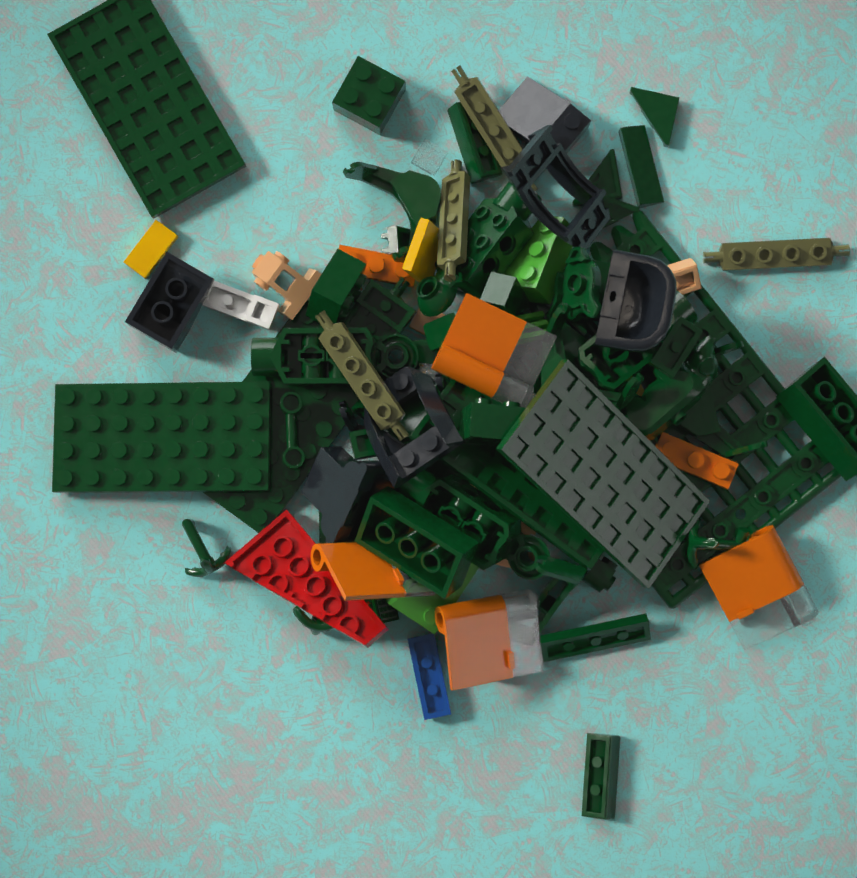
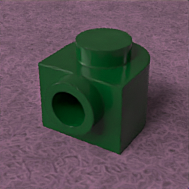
M604 556L602 560H597L591 570L586 571L582 581L599 593L603 589L608 591L616 580V577L613 575L618 565Z

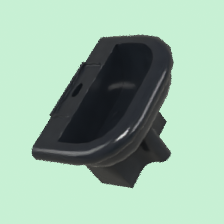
M613 249L595 345L630 352H644L656 347L666 337L671 326L677 287L672 270L662 260L649 255Z
M336 446L320 448L301 493L322 513L321 529L326 537V543L355 542L372 495L387 486L397 492L400 487L397 489L393 487L378 460L356 461L344 448Z

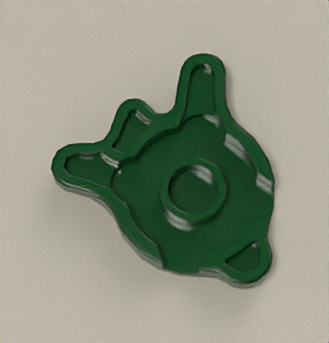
M574 247L565 261L568 265L564 271L557 272L554 284V302L547 313V320L549 322L557 308H562L564 303L571 306L568 319L572 322H579L585 315L593 319L600 318L602 309L599 302L601 287L600 269L589 257L585 248Z

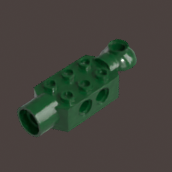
M510 182L507 183L497 198L484 199L468 219L466 262L457 265L455 281L448 282L444 280L445 270H442L436 261L437 273L435 276L426 277L418 284L416 289L418 295L417 302L419 310L424 316L433 317L445 312L452 305L457 290L480 299L490 273L503 274L534 234L528 221L532 213L520 200ZM535 192L539 200L542 201V198Z
M679 291L676 294L671 326L678 316H682L692 324L697 320V314L693 306ZM595 335L579 347V369L597 389L618 392L633 376L636 377L637 373L640 372L642 375H645L651 370L648 362L660 343L656 347L644 352H630L595 345Z
M283 328L279 338H252L251 370L253 376H280L283 383L287 385H350L318 339L324 331L323 328ZM348 328L376 371L387 378L404 367L416 368L419 359L418 349L408 337L393 334L386 336L380 342H376L368 328ZM401 350L404 353V360L400 364H392L389 359L391 352Z
M425 469L400 486L398 490L400 494L479 542L471 563L480 569L485 570L507 559L511 569L519 577L526 580H535L543 576L535 568L537 563L529 558L528 550L534 554L535 560L540 555L550 557L547 545L536 536L523 534L521 532V521L460 477L451 474L440 479Z

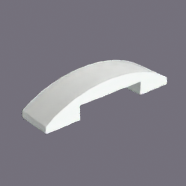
M214 281L202 306L270 330L280 304Z

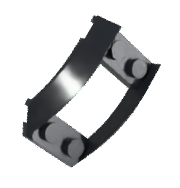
M547 125L528 135L530 142L509 166H504L502 169L520 200L544 226L571 246L582 247L587 250L610 219L609 207L604 208L603 202L606 191L605 189L597 188L578 170L561 143L556 144L550 133L553 128L551 125ZM545 169L571 196L584 205L567 227L547 210L531 187Z
M410 366L402 368L386 379L384 383L400 406L419 394L427 413L435 425L434 427L392 454L382 431L364 406V426L380 464L395 489L465 443L436 389L433 377Z

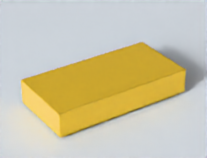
M155 220L124 260V263L147 279L166 252L178 239V235Z

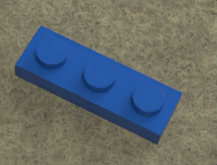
M431 633L407 638L424 720L451 715L435 635Z

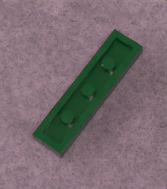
M646 613L539 636L544 662L651 640L649 620Z

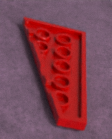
M287 509L224 562L230 568L367 648L389 630L364 600L345 601L330 571L317 572L313 569L311 550L316 543Z

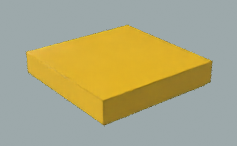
M424 218L419 220L402 267L405 272L419 283L426 277L434 276L438 253L439 228L430 220Z

